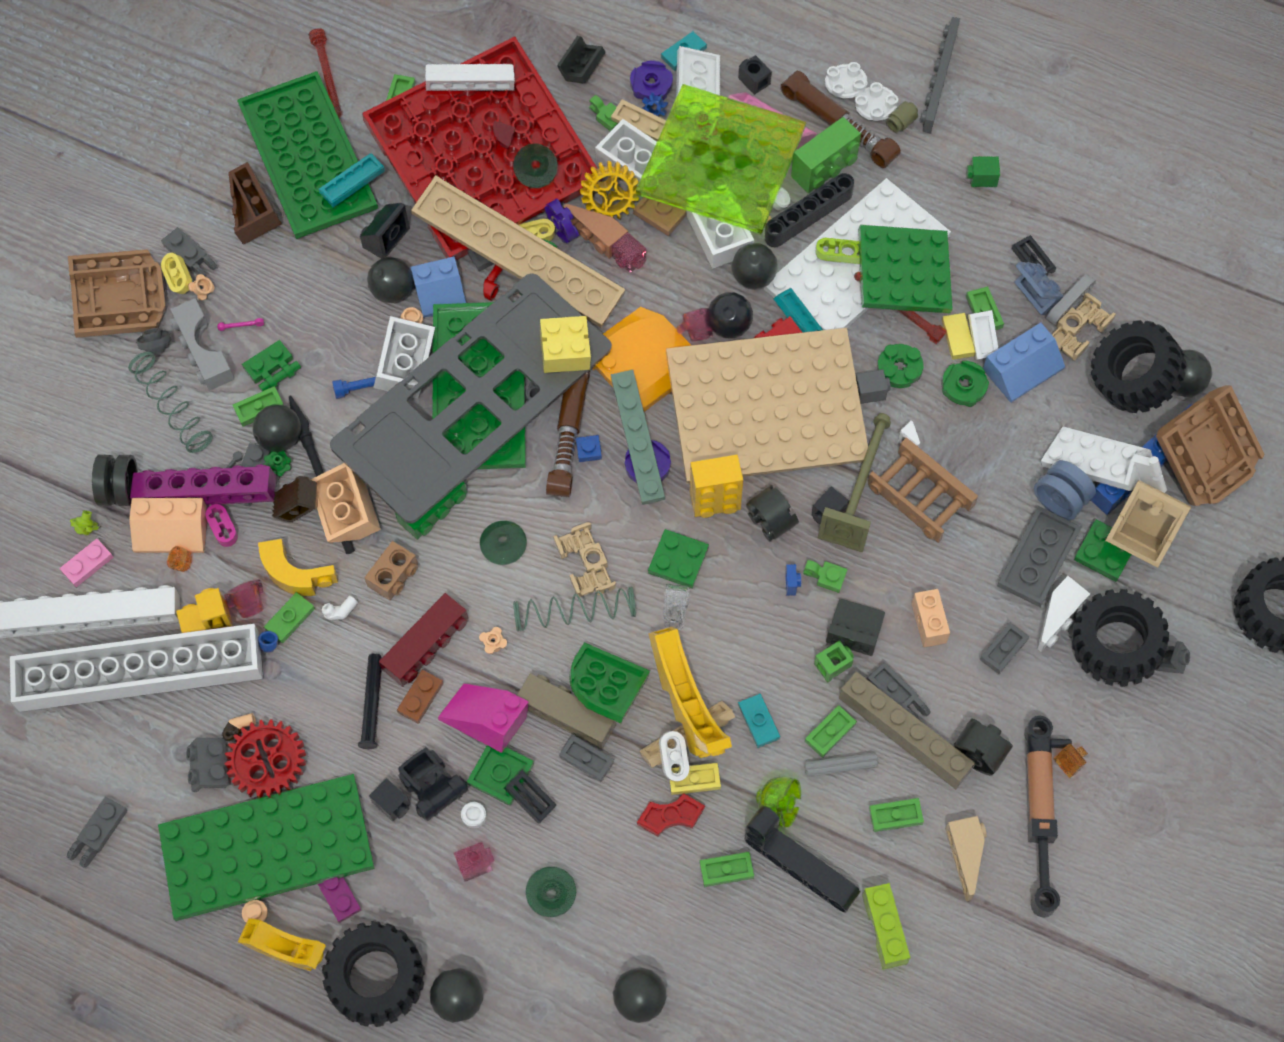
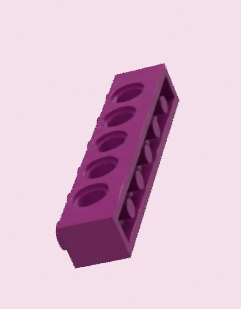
M262 464L255 467H211L210 469L200 470L197 468L179 471L166 469L159 472L144 470L139 473H133L130 499L203 498L206 505L274 502L276 475L270 466Z

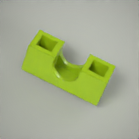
M890 883L865 888L862 897L868 919L872 921L877 941L876 948L882 970L907 965L911 957Z

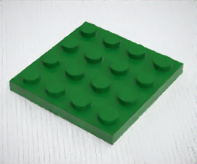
M874 225L859 226L862 308L951 313L953 307L948 231Z

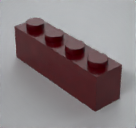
M444 593L379 660L381 669L402 687L407 682L411 683L414 681L418 671L424 665L427 666L432 662L435 657L434 654L440 648L443 649L449 644L451 636L466 626L468 622L466 609L447 593Z

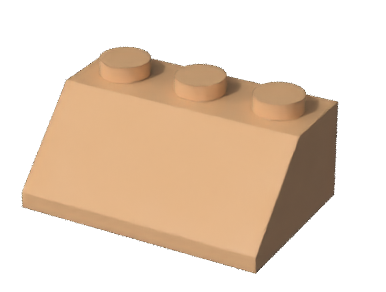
M345 463L310 479L317 482L316 507L327 542L360 540L381 530L366 484Z
M132 498L129 520L133 552L204 553L207 529L205 513L208 508L203 498Z

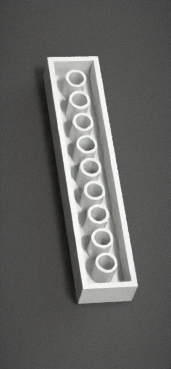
M255 624L10 656L11 703L19 712L263 679L261 649L258 642L260 634Z

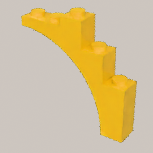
M668 627L648 633L662 689L669 692L675 719L683 724L689 752L699 758L725 753V749L732 747L730 737L719 728L702 700L688 666L678 629Z

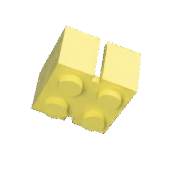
M586 316L540 319L544 373L590 370L591 354Z

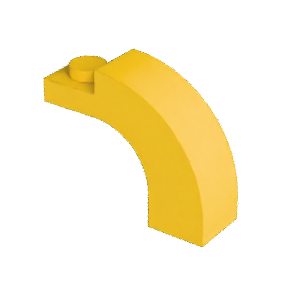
M282 539L258 543L260 558L268 576L282 590L291 594L297 592L301 596H316V586L325 588L338 583L334 565L307 570L298 569L288 563L286 548Z
M248 918L238 940V943L265 956L307 971L316 969L323 958V951L326 947L325 944L319 941L291 935L262 920Z

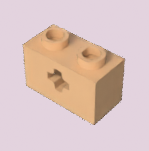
M934 589L915 593L911 604L923 648L947 643L950 630L939 590Z

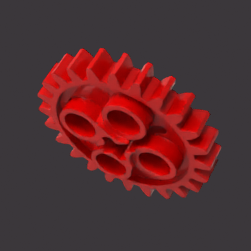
M261 719L258 727H255L251 722L249 731L242 727L243 735L241 737L234 734L237 742L236 744L228 743L232 752L225 753V756L230 759V761L225 762V766L230 769L227 775L229 778H233L231 782L234 786L239 785L238 789L241 793L247 790L248 796L252 797L256 792L258 798H262L263 794L266 793L271 798L275 791L281 795L283 787L288 791L291 790L290 782L298 783L295 775H303V771L299 766L306 765L305 760L301 757L307 754L305 750L301 749L304 746L303 741H297L300 736L297 732L292 734L293 729L290 725L284 729L282 721L275 726L272 719L269 720L268 725H265ZM258 740H261L264 751L268 756V761L275 774L274 778L270 777L268 768L263 762L264 758L257 745ZM271 740H279L276 746L267 747ZM255 749L253 756L244 757L246 751ZM280 761H287V765L283 769H276V765ZM257 771H264L261 778L253 779V775Z

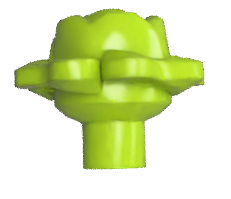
M84 510L82 516L70 519L71 526L74 527L76 533L89 535L93 530L99 529L98 523L91 519L92 512Z

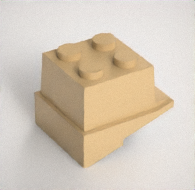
M1138 480L1106 541L1158 568L1191 506Z

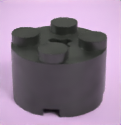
M772 485L750 499L746 504L750 511L748 513L749 517L755 524H761L763 527L762 533L769 542L773 539L776 540L799 523L796 514L790 515L789 508L791 506L777 488L773 489Z
M971 718L956 740L954 747L975 763L973 769L982 774L992 776L999 769L1013 745L1000 736L1002 732L998 727L992 724L985 726L976 719Z

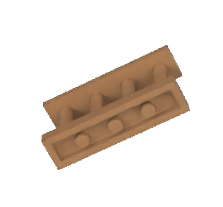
M906 437L900 443L898 451L900 458L881 477L872 471L869 475L868 485L875 494H880L919 526L929 539H934L939 543L944 534V530L941 527L960 507L970 511L975 506L978 495ZM906 464L913 465L918 472L898 492L888 484ZM924 478H928L935 483V487L915 507L905 497ZM942 493H947L953 498V502L932 521L923 512Z

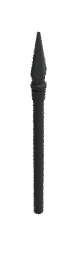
M290 395V409L297 414L301 423L299 440H301L317 477L323 474L324 470L315 450L312 433L309 431V421ZM342 541L346 554H351L355 551L351 541Z

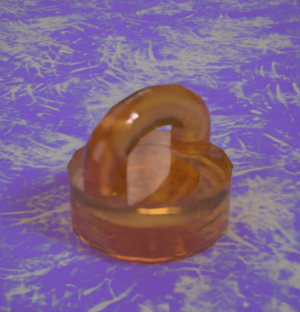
M179 546L173 547L167 558L168 567L176 571L185 572L192 563L191 553Z

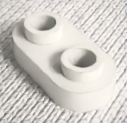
M676 731L666 732L659 740L663 772L669 780L681 781L689 773L685 740ZM669 739H673L675 742V746L672 749L667 746ZM673 764L679 766L677 773H673L671 770Z

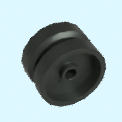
M113 455L96 456L92 470V491L97 505L112 506L116 501L118 506H131L130 494L133 473H138L134 455H118L116 460Z

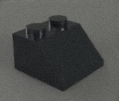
M386 204L382 210L377 211L373 221L369 226L364 227L360 234L362 247L381 259L390 254L410 229L405 204Z

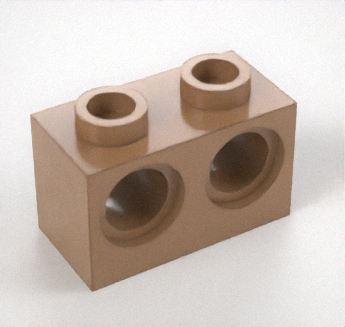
M392 541L364 577L367 587L391 601L394 595L400 594L406 579L412 577L417 571L418 562L416 555ZM398 560L406 561L401 566L395 565ZM386 578L392 579L388 584H381V581Z

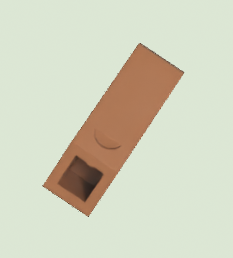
M567 203L563 206V209L567 207L573 215L572 225L576 227L581 237L594 244L595 249L600 254H605L610 259L628 244V231L613 217Z

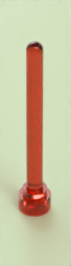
M316 28L309 32L310 43L317 49L327 92L338 118H340L342 111L324 46L327 41L324 29Z
M856 272L854 278L861 283L860 272ZM897 310L926 331L927 336L930 337L929 340L936 345L947 332L941 325L930 324L914 311Z

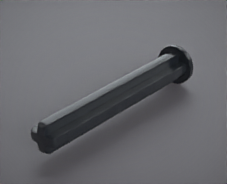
M374 653L368 656L361 741L358 742V747L362 749H376L378 747L375 737L381 677L379 660L382 657L380 654Z

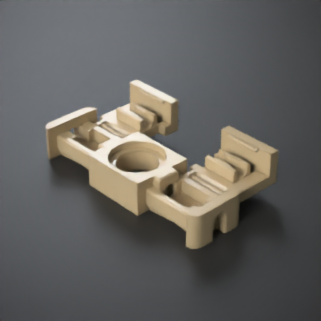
M1089 293L1084 294V301L1076 309L1072 307L1058 321L1057 330L1052 334L1059 350L1061 351V348H1063L1062 352L1074 361L1088 348L1090 343L1086 341L1081 344V342L1077 341V337H1075L1087 324V321H1089V324L1093 323L1096 325L1097 330L1102 333L1116 316L1114 312L1110 315L1102 308L1100 309L1101 302ZM1074 319L1078 322V326L1070 327L1066 321Z
M589 522L573 527L571 534L559 538L557 535L553 536L561 559L568 557L567 554L571 552L577 554L579 550V555L587 572L582 577L570 575V581L575 593L579 597L594 592V589L596 592L600 591L604 594V590L612 591L616 588V582L611 583L606 571L608 563L599 543L595 544L589 531L591 523ZM593 553L600 557V560L594 564L587 561L588 555Z

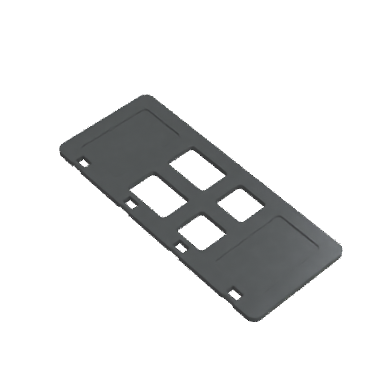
M533 273L527 274L512 289L503 294L467 324L461 332L448 340L410 372L405 379L397 383L366 409L354 422L334 436L330 441L332 452L405 522H417L589 371L544 373L540 319L578 317L582 315L538 275ZM518 292L521 297L515 302L509 300L513 294ZM587 320L591 370L610 353L612 345L610 340ZM467 335L470 340L461 346L458 341ZM480 339H485L504 356V359L483 377H477L458 359ZM446 371L466 391L433 420L427 421L407 401L439 373ZM520 371L540 391L520 409L515 411L493 391L514 372ZM415 379L418 384L408 390L405 385ZM481 404L501 422V425L468 454L464 455L443 436V433L473 407ZM359 424H362L365 428L360 433L355 435L351 432Z

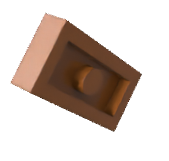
M421 670L397 708V712L419 724L444 684L443 680Z

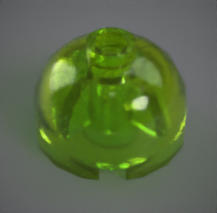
M778 776L767 781L763 788L757 792L756 802L759 804V808L764 805L773 810L780 817L779 827H790L796 819L799 807L794 806L796 798L801 799L800 782L790 777Z

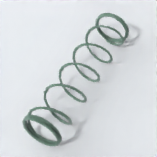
M143 352L135 356L129 363V371L135 374L137 382L147 384L146 394L149 398L158 400V411L162 414L170 415L168 419L170 428L181 430L180 441L186 445V450L189 453H197L205 449L213 438L210 431L196 433L187 443H184L182 440L183 430L199 423L200 417L192 418L181 429L174 428L170 423L172 414L186 409L189 405L188 401L177 405L171 413H164L159 408L160 400L173 395L178 389L177 386H172L165 390L160 398H154L148 393L149 384L160 381L167 372L162 370L156 373L147 383L141 382L137 378V374L143 373L153 366L156 359L155 355L152 352ZM150 355L140 362V364L137 366L136 371L132 370L133 364L138 359H140L143 356ZM152 357L151 362L146 367L138 370L145 360ZM165 373L161 378L152 381L158 374ZM176 388L172 393L163 397L167 391ZM187 403V405L184 408L174 412L179 406ZM198 419L193 425L186 427L190 422ZM209 434V437L205 440L191 444L199 436ZM204 443L199 448L192 450L189 449V446H196Z
M628 587V597L625 591L622 588H619L616 595L615 610L613 617L610 614V611L608 609V606L602 593L600 591H597L594 596L591 620L588 618L581 598L578 594L575 593L572 598L570 618L568 623L565 620L558 600L553 596L549 604L546 626L543 624L536 604L532 599H530L527 605L526 619L523 629L521 627L518 601H514L513 607L517 632H521V630L524 631L526 629L530 602L533 603V606L536 610L541 625L544 628H547L550 620L553 598L556 601L560 614L566 625H569L572 620L575 596H577L581 604L586 619L591 623L594 618L596 598L598 593L600 594L604 602L609 617L613 620L617 612V604L620 590H622L626 598V601L630 608L631 617H636L633 587Z

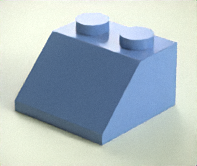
M455 257L411 267L423 318L433 316V304L466 303Z

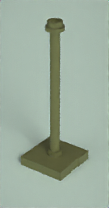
M879 413L874 418L873 423L876 427L846 512L842 513L825 507L818 539L863 553L871 521L855 517L854 515L884 429H888L891 425L890 417L884 413Z

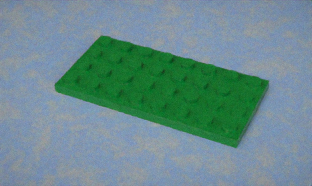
M318 71L237 99L240 110L296 239L378 209L377 202L368 183L334 207L319 192V188L357 163L358 160Z
M494 302L433 304V327H435L433 353L461 332L467 324ZM465 335L458 343L463 346L470 338ZM480 339L458 359L477 377H483L502 361L504 356L485 339ZM442 371L433 379L432 420L466 391L446 371ZM520 371L514 372L493 391L512 410L516 411L525 404V376ZM477 404L445 431L443 436L460 453L466 455L497 429L501 422L483 405ZM525 427L476 470L526 468Z
M354 774L281 792V795L277 793L271 795V798L266 796L158 824L172 914L175 921L316 885L328 879L342 878L375 869Z

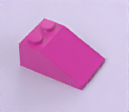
M464 683L438 716V720L502 753L526 720L529 701L507 690Z

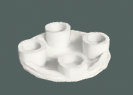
M856 62L836 67L832 66L827 70L825 86L836 97L843 99L853 98L865 90L868 84L867 76L860 69V64Z
M875 82L870 87L865 88L855 98L856 110L862 117L868 120H885L897 108L898 97L890 89L883 87L881 83Z

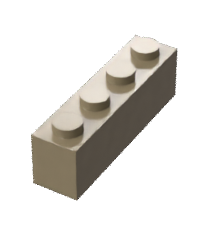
M530 673L517 696L529 701L527 711L600 749L604 748L616 727V721L587 709L576 696L571 694L569 689L561 685L556 687L550 684V680L538 674L535 676Z

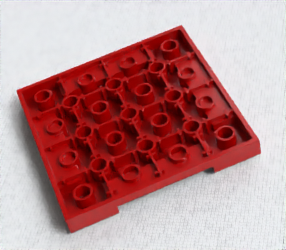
M515 36L460 63L512 64L514 90L426 91L425 81L362 113L365 125L384 156H387L415 204L433 178L437 176L519 225L544 212L546 204L556 198L560 203L564 202L565 204L581 195L580 189L584 188L581 185V181L587 180L585 173L593 174L591 171L592 166L598 170ZM494 121L515 127L509 150L502 147L493 133ZM428 224L429 231L446 258L455 257L456 261L468 255V250H470L468 247Z

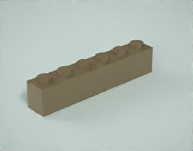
M857 671L842 687L839 696L842 702L955 790L969 775L975 764L972 760Z

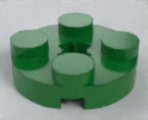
M905 344L887 345L880 354L877 364V370H884L885 378H889L890 385L894 388L910 387L912 383L921 378L924 367L919 349ZM901 362L905 364L907 368L903 367V370H899L898 366L894 364Z
M962 361L961 363L950 365L945 370L942 379L943 395L952 402L967 407H972L981 401L986 395L989 386L984 369L971 361ZM964 379L969 380L968 384L970 386L964 387L961 385V383H959V381H964Z

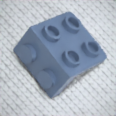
M1018 262L1016 267L1022 275L1015 281V284L1041 315H1046L1064 297L1060 292V286L1046 276L1047 271L1042 265Z

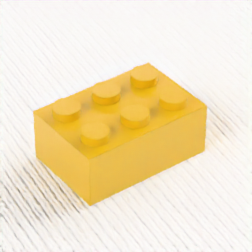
M738 454L690 462V497L695 517L708 518L717 513L732 514L737 510H741L743 477Z

